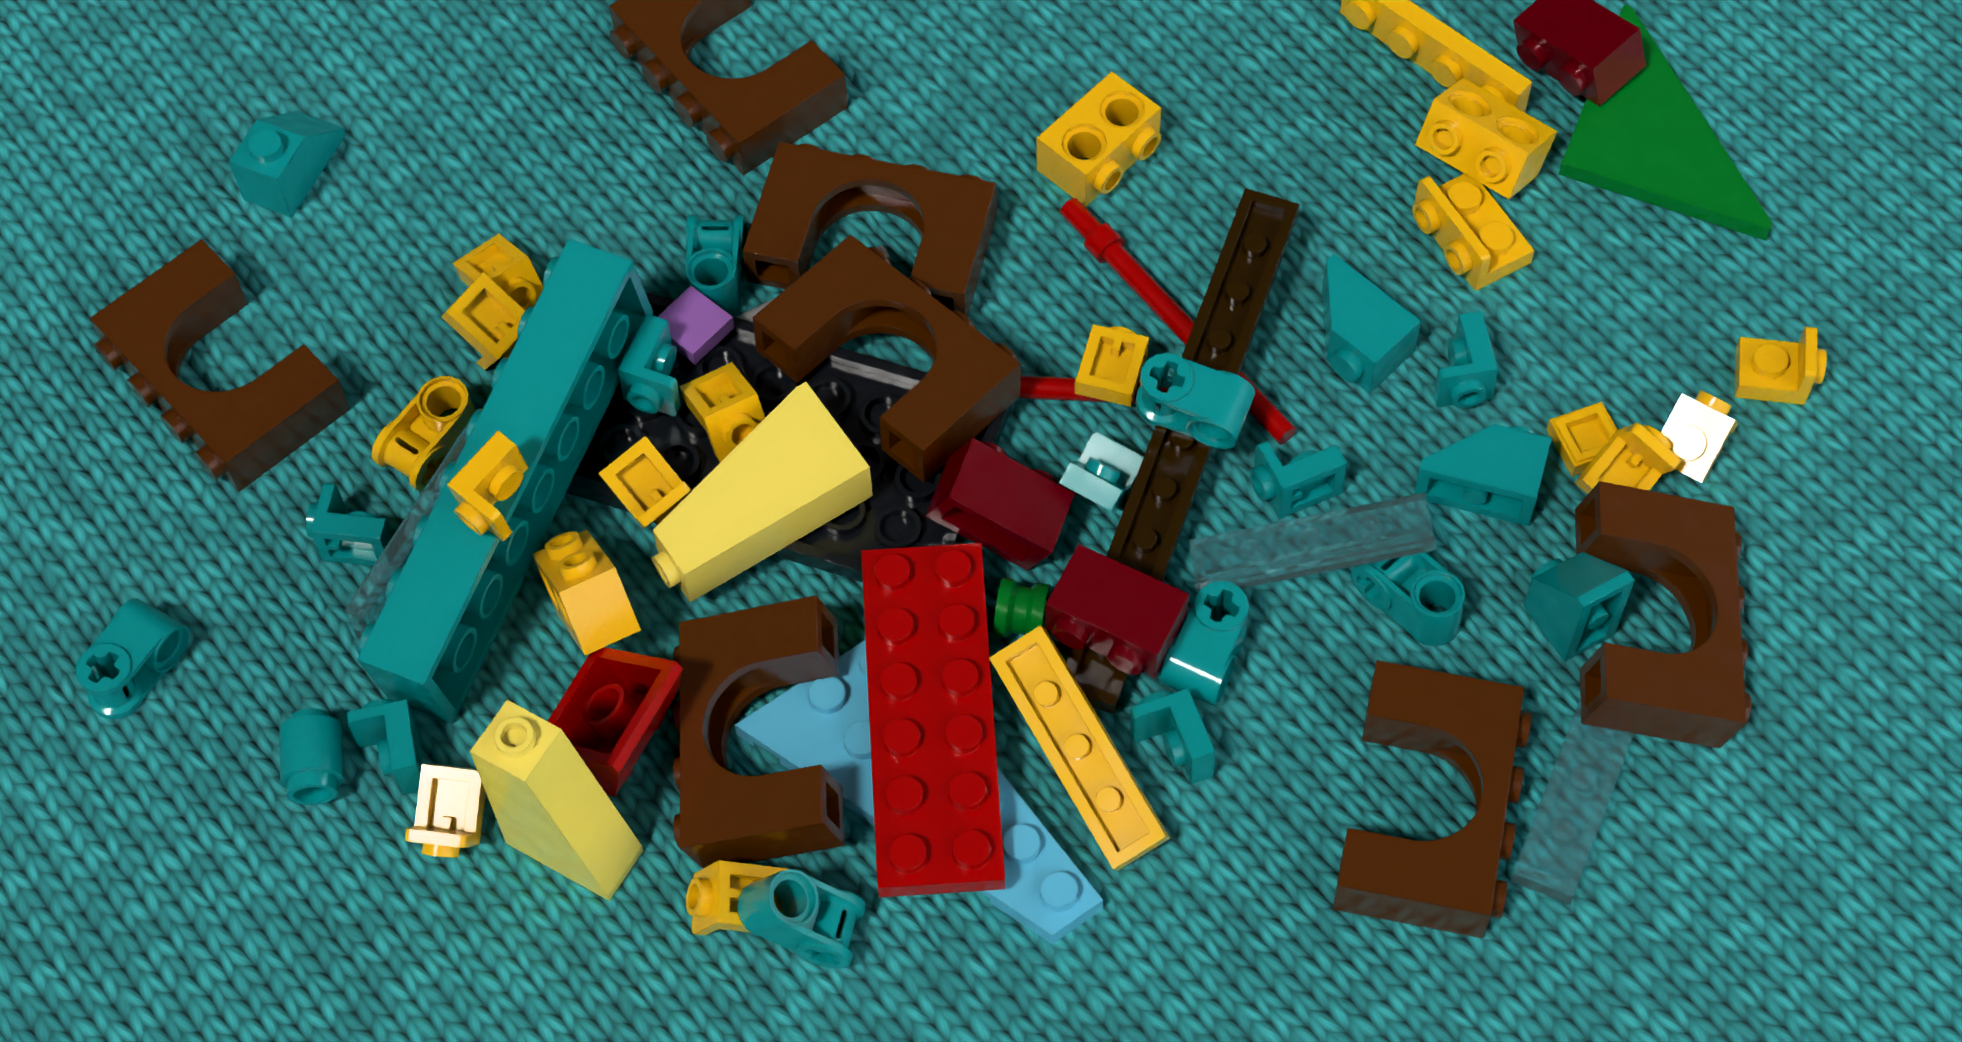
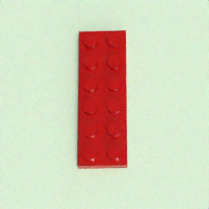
M982 543L861 550L879 898L1005 890Z

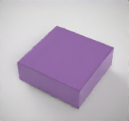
M692 286L685 290L658 316L668 320L672 345L676 346L677 352L694 365L735 328L733 317Z

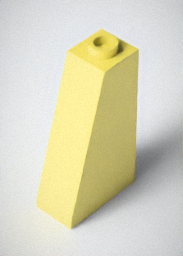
M804 382L797 386L653 529L658 554L652 556L653 564L667 587L671 588L678 584L689 602H692L872 497L870 466L808 383Z
M506 700L470 750L506 844L610 901L644 851L642 845L562 729Z

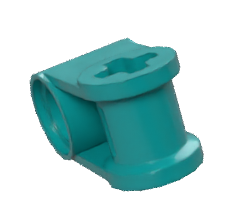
M688 214L686 222L685 265L688 288L690 286L694 287L733 316L739 310L741 303L743 265H745L743 248L747 239L746 215L736 214L734 220H700L697 214Z
M1161 353L1149 358L1142 367L1140 375L1141 386L1137 391L1136 406L1142 418L1152 425L1161 426L1192 437L1209 447L1229 449L1233 448L1238 440L1255 396V389L1248 381L1234 373L1215 370L1184 359L1176 354ZM1169 368L1174 370L1173 377L1168 376ZM1162 387L1169 388L1167 393L1160 390ZM1156 403L1161 404L1160 411L1155 410Z
M1400 531L1394 532L1386 540L1387 547L1369 563H1358L1352 569L1351 578L1354 585L1369 603L1383 610L1418 642L1429 646L1445 645L1452 641L1459 632L1465 599L1463 584L1455 575L1448 572L1430 557L1412 537ZM1435 604L1440 605L1447 610L1443 612H1433L1426 609L1424 606Z
M1215 581L1201 588L1196 595L1180 633L1176 635L1167 652L1160 672L1159 684L1177 691L1189 688L1192 697L1215 706L1219 703L1230 680L1236 657L1247 632L1246 620L1249 603L1246 594L1240 587L1232 582ZM1220 614H1226L1221 622L1216 621Z
M132 598L125 602L114 614L110 624L93 644L81 654L76 663V677L80 686L88 692L87 697L93 711L107 719H121L131 715L138 709L143 699L163 675L172 669L184 654L190 638L189 628L138 598ZM93 665L98 673L96 676L91 669ZM123 687H125L127 693L129 694L128 697H126L122 689Z
M787 869L747 885L738 898L737 909L741 922L752 934L787 948L810 963L827 968L842 969L847 968L851 964L853 955L848 948L856 919L862 918L865 914L866 902L851 892L829 886L800 870ZM774 893L781 901L782 913L775 906Z

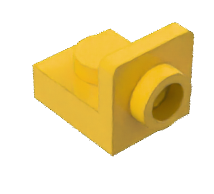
M499 233L452 263L461 281L468 287L484 272L524 310L530 306H535L543 290V285L529 257Z
M482 272L446 310L441 318L482 355L476 363L486 370L498 359L501 361L504 357L509 358L518 340V326L525 310L487 274Z
M1093 324L1075 380V394L1131 407L1142 367L1147 361L1149 337L1138 335L1134 331L1121 326L1108 328Z
M1805 326L1798 343L1740 337L1735 349L1734 398L1805 405L1813 384H1821L1826 371V350L1817 348L1818 329Z
M733 362L680 386L686 405L706 430L715 456L720 462L766 418L756 391Z
M499 430L452 478L447 486L459 504L455 508L454 513L465 525L480 536L488 529L504 542L512 534V531L501 512L493 505L497 501L508 499L518 489L523 480V473L528 469V466L517 445Z
M718 860L694 873L686 893V909L688 914L692 916V934L706 936L718 929L751 933L745 928L738 914V898L742 890L751 882L782 870H787L788 868ZM774 893L775 906L782 913L781 901Z

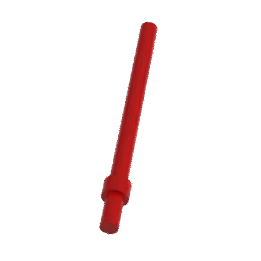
M1077 198L1068 200L1062 206L1060 214L1085 239L1084 247L1099 263L1107 262L1186 345L1194 325L1191 317L1123 247L1124 239L1108 223L1101 224ZM1241 371L1239 376L1248 381L1255 389V396L1248 412L1280 445L1286 443L1295 434L1296 427Z

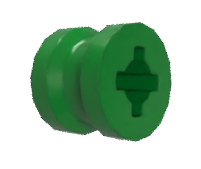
M1002 577L996 601L993 636L1007 638L1013 633L1026 635L1040 625L1045 628L1046 603L1050 597L1051 585L1037 583L1031 588L1019 586L1014 579Z

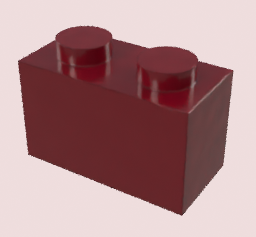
M1536 0L1513 20L1518 44L1516 50L1522 62L1534 71L1541 70L1558 80L1562 87L1574 96L1582 95L1598 106L1602 105L1646 66L1640 28L1593 0Z
M971 438L949 456L926 517L974 543H982V547L1028 571L1053 553L1075 493L1057 484L1056 479L1047 472L1030 469L1009 458L1006 452L999 446Z
M1078 544L1046 603L1045 628L1051 631L1054 638L1070 648L1081 650L1087 647L1107 656L1108 662L1124 673L1138 675L1141 672L1155 679L1174 638L1180 632L1187 618L1190 594Z

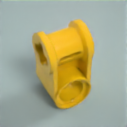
M439 376L430 379L421 387L417 395L402 412L379 433L372 447V460L381 467L391 466L408 477L410 486L419 492H426L433 488L440 481L447 465L455 460L466 443L467 426L470 418L476 411L466 386L459 379L451 376ZM457 409L451 415L439 417L446 410Z

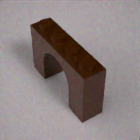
M618 0L611 4L609 9L613 30L610 31V38L617 51L625 59L633 57L641 66L643 75L649 85L657 93L664 91L673 100L675 109L684 123L689 127L696 125L706 135L708 145L716 157L722 162L729 160L743 176L773 157L779 142L793 144L848 108L845 74L812 40L766 70L743 78L712 76L701 71L688 60L693 47L703 37L750 8V0Z
M784 142L778 143L743 248L747 282L787 289L809 270L819 239L833 223L853 213L881 211L904 219L917 230L922 238L910 279L915 278L921 281L936 300L951 311H960L968 317L997 217V186L995 182L984 181L974 175L958 176L931 171L924 166L916 164L905 166L879 161L864 154L847 155L826 151L811 144L794 145Z
M852 235L844 239L753 316L756 351L796 383L802 380L841 345L862 335L873 333L894 334L907 338L922 347L932 359L933 365L921 381L880 416L881 449L924 483L947 463L949 456L971 438H975L1020 397L1021 363L1007 346L1002 343H993L975 329L973 323L966 315L960 311L948 309L933 297L930 290L921 281L915 278H907L891 266L887 257L875 247H866Z
M201 239L89 319L100 338L93 346L112 371L115 372L122 367L131 376L126 381L134 394L146 407L156 403L164 413L160 418L179 443L182 444L190 439L198 448L194 452L197 460L214 480L224 476L240 492L348 412L350 408L339 380L304 344L252 382L236 389L220 392L203 391L192 388L179 380L181 364L190 348L203 336L248 305L236 274Z
M1599 481L1575 509L1576 555L1581 552L1587 553L1629 572L1647 576L1665 587L1677 599L1687 616L1691 632V644L1689 652L1668 654L1605 642L1580 668L1581 724L1720 748L1747 724L1751 712V698L1745 692L1744 666L1748 655V645L1746 639L1742 637L1740 615L1744 605L1745 593L1743 586L1738 582L1737 565L1741 551V536L1739 532L1735 531L1734 507Z
M815 595L679 622V646L674 648L673 661H676L683 668L680 680V700L674 703L673 718L676 730L680 735V756L674 760L673 774L676 786L680 791V813L674 817L673 831L680 850L684 851L703 869L718 860L749 863L845 846L843 788L822 765L759 776H743L730 772L726 755L728 736L733 723L741 711L756 697L774 688L840 676L837 619Z
M1376 660L1361 741L1424 752L1448 762L1459 771L1468 783L1474 797L1476 812L1471 821L1458 832L1448 837L1431 841L1409 840L1348 828L1342 851L1333 910L1478 938L1484 937L1490 917L1501 919L1507 893V881L1496 879L1499 859L1510 860L1516 824L1505 822L1507 802L1518 804L1524 774V767L1513 765L1515 747L1526 748L1532 712L1521 710L1524 687Z

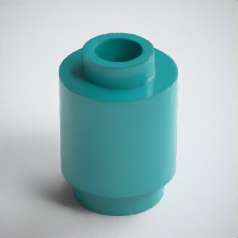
M308 708L296 711L292 714L291 718L285 720L279 726L280 783L287 789V798L294 803L317 805L330 802L337 797L338 786L344 780L342 724L339 720L330 717L326 711L321 709Z

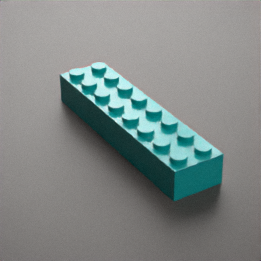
M568 239L560 256L553 257L547 265L543 277V290L535 306L528 307L523 313L518 326V340L509 358L504 357L498 363L492 378L493 390L484 408L477 409L470 418L466 430V443L457 461L450 462L445 468L440 481V495L431 513L423 515L419 520L413 535L414 547L404 567L397 568L392 574L386 589L387 601L377 621L370 622L360 638L358 647L360 655L357 660L388 699L395 701L407 699L410 708L446 722L454 723L534 559L532 554L537 552L620 382L618 368L646 314H653L632 260ZM498 430L517 445L528 466V469L523 473V480L518 489L508 499L497 501L493 505L501 512L512 531V534L504 542L488 529L480 536L465 525L454 513L455 508L459 504L447 486L452 478Z

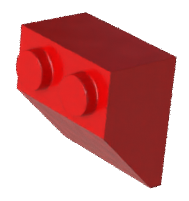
M603 647L588 655L548 719V722L562 729L607 795L615 797L623 783L629 778L635 763L654 732L662 724L666 712L677 696L683 668L676 661Z

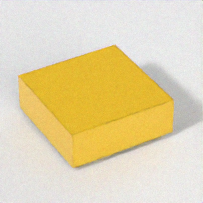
M1599 402L1549 419L1546 430L1550 438H1552V442L1571 477L1581 474L1616 432L1617 428L1603 402Z

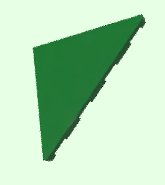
M1624 4L1619 16L1640 28L1646 66L1602 105L1598 106L1586 99L1561 162L1559 175L1767 240L1772 221L1633 8Z

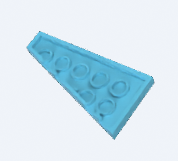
M864 640L839 657L840 676L798 683L735 724L737 736L752 746L757 744L779 758L780 764L789 770L822 765L842 786L843 806L875 826L866 640ZM997 768L1005 890L979 892L990 898L992 905L1053 945L1103 910V899Z

